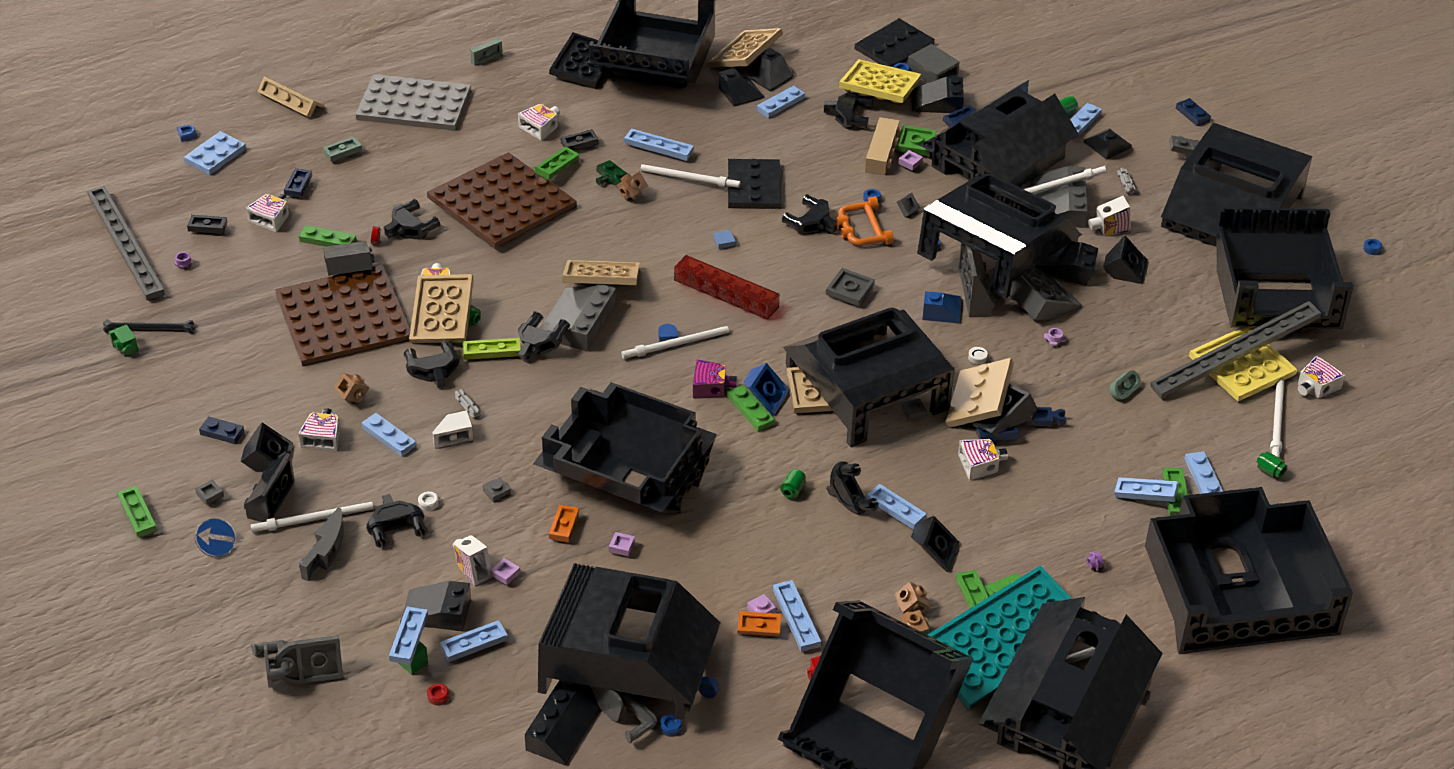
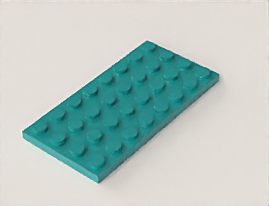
M1041 565L928 634L973 658L970 669L957 696L968 709L995 693L1042 603L1072 599Z

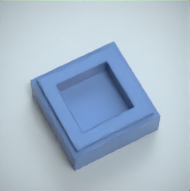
M730 230L713 233V239L718 249L736 245Z

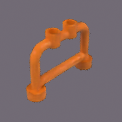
M876 196L869 197L866 202L845 205L840 208L836 221L838 228L843 227L841 228L843 239L848 238L852 244L857 246L884 242L885 245L894 243L892 230L882 232L873 212L879 209ZM865 209L876 236L862 239L856 238L852 226L850 227L848 216L845 213Z

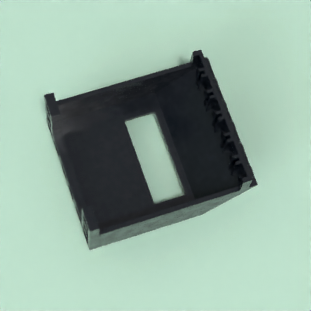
M618 0L597 44L595 45L593 41L589 44L588 63L598 69L610 70V76L618 79L673 88H685L688 83L695 84L712 41L715 38V0H698V21L636 11V0Z
M1213 122L1179 171L1161 215V227L1216 246V217L1219 216L1220 207L1290 208L1296 198L1301 200L1303 197L1313 156ZM1223 164L1275 183L1271 189L1219 171Z
M983 174L982 176L974 177L924 208L917 254L930 261L936 259L940 232L996 260L991 292L1006 299L1010 296L1013 280L1069 243L1078 242V238L1082 234L1067 218L1055 213V204L993 174Z
M1220 207L1219 216L1216 217L1217 274L1231 328H1257L1310 301L1321 312V316L1319 319L1299 329H1343L1353 291L1352 282H1344L1327 229L1330 218L1329 209ZM1239 280H1256V281H1239ZM1258 281H1308L1311 284L1312 290L1258 289Z
M887 308L783 347L786 351V367L792 368L795 364L799 367L846 426V443L850 447L867 441L869 413L930 390H932L930 412L933 416L948 411L950 408L955 369L904 309ZM887 326L896 335L841 356L835 354L837 350L841 352L842 347L847 345L852 348L853 345L858 346V342L865 339L869 342L870 339L874 340L875 335H887Z
M574 563L538 643V693L546 694L552 679L674 701V718L683 720L686 711L689 712L691 705L694 703L721 622L678 581L597 566L594 568L593 566L577 565ZM627 608L656 613L646 641L616 636Z
M860 600L836 602L833 611L839 613L791 727L789 730L781 731L778 740L783 742L784 747L824 769H923L933 754L973 658ZM851 674L925 713L914 740L840 701Z

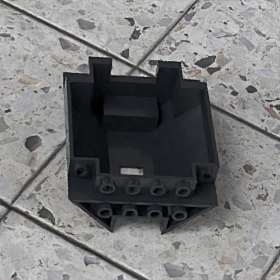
M1029 80L1001 94L919 146L932 152L931 166L942 173L949 171L950 162L970 173L971 179L983 174H993L1021 187L1064 159L1066 144L1079 136L1057 95L1054 93L1041 101L1028 94Z
M610 382L603 393L580 387L571 398V415L560 429L558 426L551 424L542 436V452L533 464L659 512L681 514L682 498L685 493L690 491L692 485L699 487L705 468L709 463L710 453L717 434L697 427L696 412ZM630 470L646 476L639 487L623 482Z
M1085 597L1042 603L978 725L998 733V745L1018 753L1022 743L1060 760L1058 769H1106L1111 767L1151 685L1153 672L1163 654L1127 614L1120 624L1117 620L1108 619L1095 611L1084 609ZM1076 640L1096 648L1085 670L1065 662Z

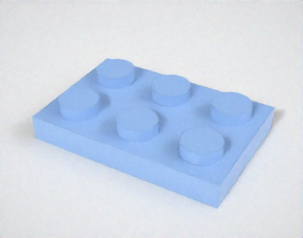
M220 131L184 156V162L211 175L246 150V144Z

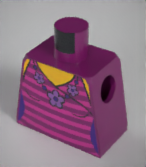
M696 359L693 398L723 397L725 387L736 388L737 376L726 375V365Z

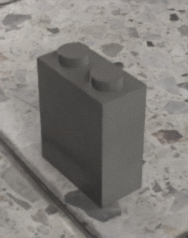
M933 44L908 56L910 71L921 74V79L927 83L959 74L960 61Z
M367 241L323 247L328 276L372 269L371 263H375L372 247H368Z

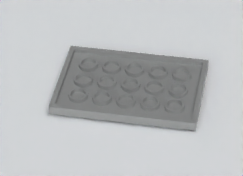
M373 74L355 114L356 120L455 131L470 94L471 85Z

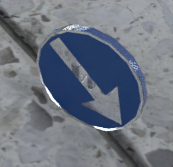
M209 518L202 521L195 532V543L199 550L213 558L229 554L236 542V534L233 527L227 521L220 518Z

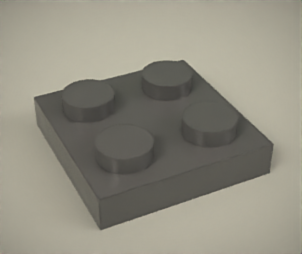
M841 268L826 288V295L859 306L875 285V279Z

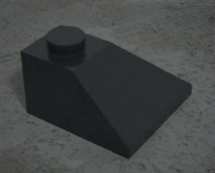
M768 48L755 59L747 73V77L768 91H772L792 79L793 74L782 54L772 48Z
M735 68L719 72V89L733 106L763 98V94L749 77Z
M1110 128L1084 139L1086 145L1106 160L1132 148L1129 142Z
M1124 236L1105 256L1103 268L1114 279L1140 284L1143 282L1148 259L1127 236Z
M262 422L245 445L240 462L255 472H263L274 460L286 453L291 454L293 442Z
M935 516L917 522L911 538L946 572L950 571L959 541Z

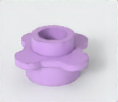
M1051 328L1048 333L1044 334V339L1048 340L1052 346H1057L1060 342L1066 341L1062 330L1058 328Z

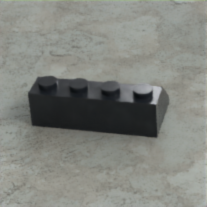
M559 680L524 734L526 751L566 765L601 709L591 687Z

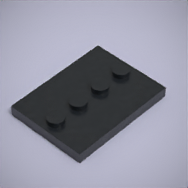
M898 18L855 43L854 49L878 64L894 67L897 63L907 61L908 56L930 44L934 45L935 39Z
M572 32L550 67L549 74L596 89L606 70L598 69L588 63L589 44L593 41L596 45L598 40Z
M728 159V179L741 181L740 188L728 186V208L781 209L780 159Z

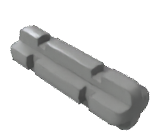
M1121 167L1117 171V175L1126 193L1132 195L1136 188L1127 169Z
M463 389L456 391L455 398L472 418L479 417L481 410L466 395L467 393Z

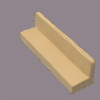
M265 76L257 91L310 118L316 105L324 107V104Z

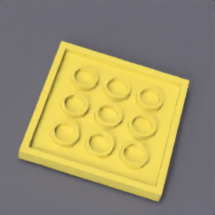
M858 59L839 81V88L846 92H858L863 96H875L880 100L888 99L893 103H903L921 80V74Z
M1237 329L1191 350L1189 357L1194 360L1253 329ZM1268 344L1209 374V376L1235 400L1241 401L1275 385L1281 379L1284 381L1296 375L1297 368Z

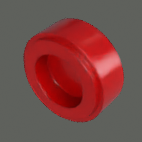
M373 226L371 244H379L380 227Z
M440 683L431 685L427 690L428 701L433 705L445 704L449 699L448 687Z

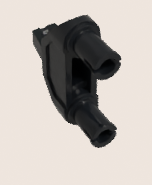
M848 92L839 96L838 101H825L823 111L824 113L835 115V120L843 127L860 126L867 128L869 117L854 116V109L857 105L872 107L873 97L859 96L855 92Z
M806 194L802 200L803 205L811 208L806 214L798 218L786 212L782 217L783 223L794 227L795 231L800 234L819 233L821 230L834 233L837 230V221L829 216L828 201L824 199L818 200L809 194Z
M414 198L405 204L393 206L392 222L384 226V234L388 238L401 235L403 238L421 239L427 236L429 231L440 227L441 224L436 216L425 222L415 218L411 212L420 209V204Z
M533 311L528 321L521 324L518 328L520 340L523 343L518 355L523 361L529 362L537 353L542 355L555 350L561 344L562 336L570 327L569 322L565 319H560L553 331H545L536 328L541 320H543V315Z
M447 340L449 346H447L446 341L441 343L443 353L418 359L415 349L410 348L411 354L408 349L404 351V357L407 361V372L420 380L427 382L435 381L437 388L445 386L444 378H447L457 368L460 362V355L454 350L450 340Z
M845 461L837 462L831 471L830 486L826 487L829 495H836L838 501L853 513L877 510L879 503L872 502L877 501V499L866 498L854 477L859 476L861 467H855L860 465L857 463L848 464Z
M390 494L382 496L383 505L376 509L366 525L368 533L373 536L375 545L381 548L380 541L383 547L388 544V539L384 532L412 525L415 535L421 537L419 530H421L423 536L428 532L423 521L425 516L423 510L417 505L400 500L393 502Z

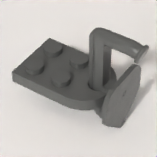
M339 635L292 642L279 640L251 644V649L255 656L258 653L264 652L268 688L272 687L271 679L278 678L292 684L343 678ZM278 650L276 657L268 658V652Z
M590 686L599 707L611 720L617 722L621 718L625 705L642 722L635 729L625 732L628 743H632V741L638 739L656 725V716L635 694Z

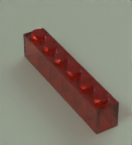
M685 255L674 266V281L766 320H769L779 308V293L693 257Z

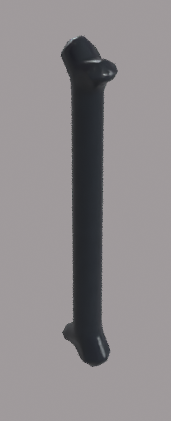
M106 319L103 322V331L105 333L127 325L130 330H183L188 333L194 331L193 320L185 323L111 322Z

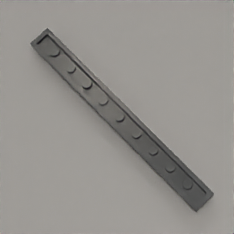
M105 186L88 190L87 193L146 300L165 295L163 287Z
M1308 301L1151 381L1150 387L1162 399L1319 319L1321 312Z

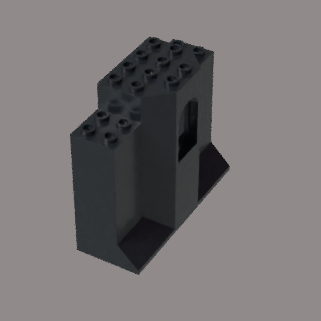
M1262 487L1191 494L1183 496L1179 515L1150 519L1145 548L1174 620L1178 654L1341 634L1353 592L1310 500L1270 505ZM1229 548L1236 551L1246 572L1221 575L1211 550ZM1242 578L1243 580L1241 582L1232 581V579Z

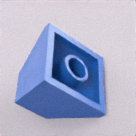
M925 291L922 320L959 323L961 296Z
M767 363L751 369L744 380L746 386L771 415H775L790 392V389Z

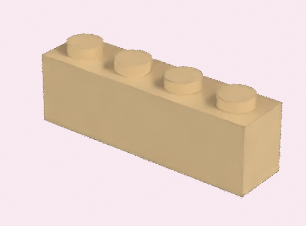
M879 117L866 157L865 172L886 175L887 169L891 168V158H894L895 148L897 147L902 130L899 127L900 120Z

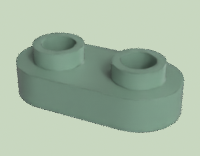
M1134 370L1124 372L1111 383V396L1116 400L1127 398L1140 386L1141 379L1139 374Z

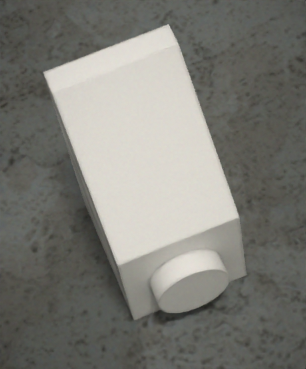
M467 411L448 414L433 431L434 448L473 440L472 425Z

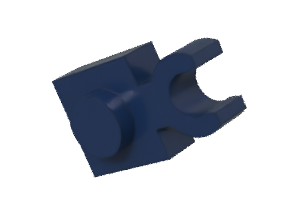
M1037 407L1038 410L1032 415L1033 426H1052L1053 422L1059 425L1066 424L1064 409L1052 411L1051 407Z

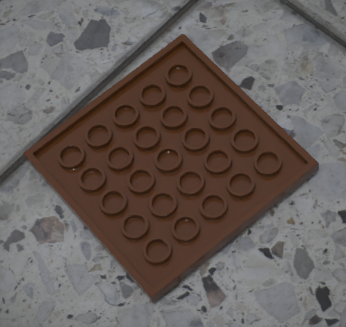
M509 152L427 191L428 199L494 248L577 206L575 199L547 179L534 173L533 169Z
M383 264L373 266L370 270L343 273L275 289L276 297L302 366L410 341V328Z

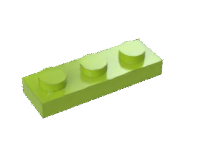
M520 338L463 341L464 360L519 356L518 353L521 350Z

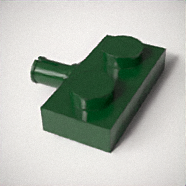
M608 160L596 166V171L602 175L596 178V183L600 185L604 182H609L616 186L621 182L620 178L628 173L611 160Z

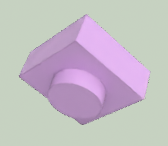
M910 150L899 158V164L912 171L923 162L922 156Z
M615 532L609 545V552L629 556L635 543V536Z
M503 558L490 570L491 576L507 585L520 573V567Z
M765 594L747 602V609L750 612L776 613L775 605Z

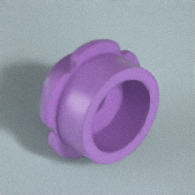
M180 252L176 254L174 264L180 268H187L192 264L193 260L189 253Z
M1090 552L1089 557H1087L1088 566L1090 569L1094 568L1095 571H1099L1100 568L1104 567L1103 557L1100 552Z

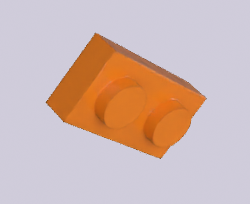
M559 504L549 532V539L569 543L579 516V508Z
M739 611L737 634L780 637L781 614Z

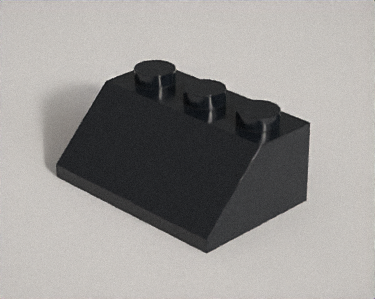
M286 453L274 460L263 471L260 481L254 485L253 492L244 502V509L248 519L267 522L266 519H271L275 516L295 483L291 454Z

